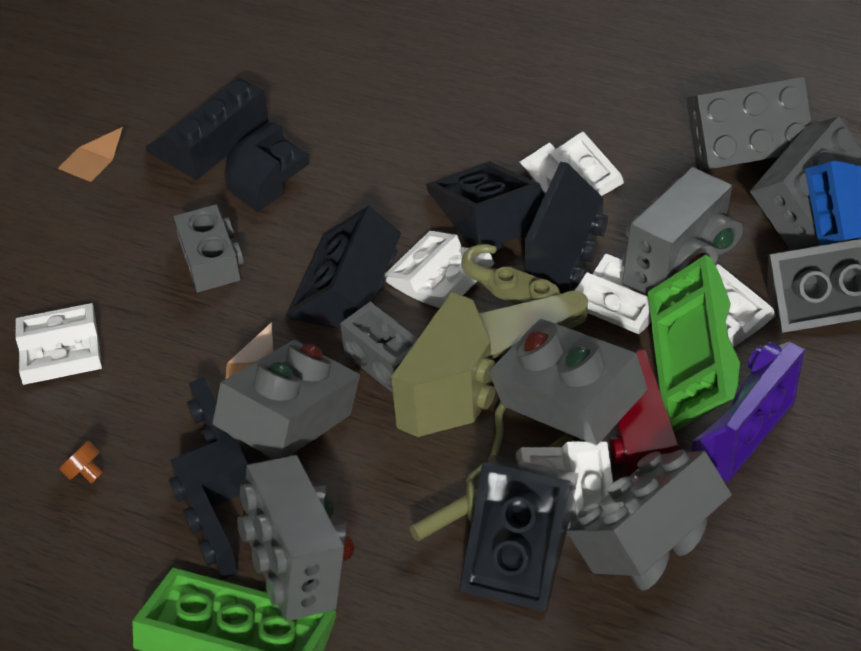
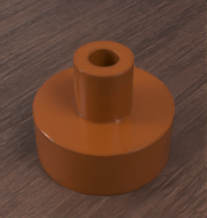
M88 440L59 470L69 480H72L80 472L90 483H93L103 473L92 461L101 451Z

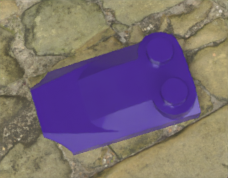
M772 342L764 347L758 346L748 362V368L752 369L751 374L736 394L731 408L705 432L692 441L691 452L706 451L721 478L726 482L733 478L795 403L805 349L791 342L779 346Z

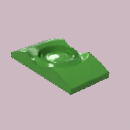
M706 255L648 291L660 394L673 432L733 400L738 386L740 361L728 337L726 325L731 302L713 259Z

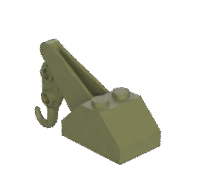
M478 244L470 247L465 251L461 259L462 269L466 275L481 282L494 296L517 305L478 313L472 299L454 292L450 293L391 376L397 429L420 437L474 423L482 409L487 410L490 407L495 396L496 389L492 386L489 370L540 318L569 329L585 322L588 317L587 296L579 291H569L560 294L558 287L552 282L521 272L512 267L495 269L480 266L474 262V258L482 253H496L497 248L489 244Z

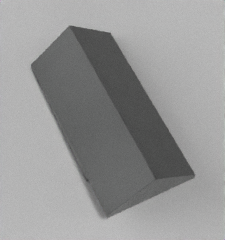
M861 238L769 254L767 293L782 333L861 320Z

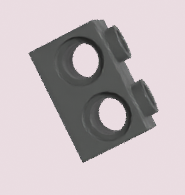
M217 204L173 216L179 243L197 293L241 281L238 265L244 264L242 252L238 242L231 243L230 239H234L229 217H221Z
M369 302L340 323L344 354L393 393L391 376L418 338L373 303Z

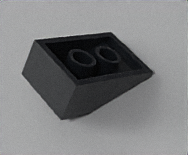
M490 161L426 184L429 194L467 242L474 246L489 244L499 249L505 241L513 238H526L543 201L540 183Z
M493 455L483 461L460 592L546 612L572 513L579 473Z

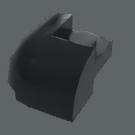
M266 123L242 139L227 155L224 171L226 186L235 197L256 212H259L284 194L283 183L309 165L308 153L284 138L282 126L275 123Z

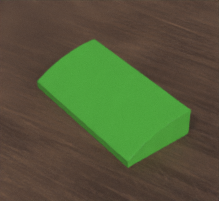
M172 568L132 621L133 649L140 651H324L336 619V611L331 610L285 622L278 605L271 604L266 592Z

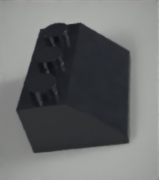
M240 77L235 78L145 146L146 151L193 179L198 180L224 159L242 139L269 122L264 90Z
M560 161L525 238V273L552 282L558 287L560 294L575 291L586 274V263L594 261L597 251L596 239L598 236H604L608 223V215L603 214V197L567 162Z
M369 205L325 232L320 239L286 315L292 320L341 329V322L369 302L373 303L377 292L386 282L385 272L388 265L397 255L398 250L396 246L402 233Z

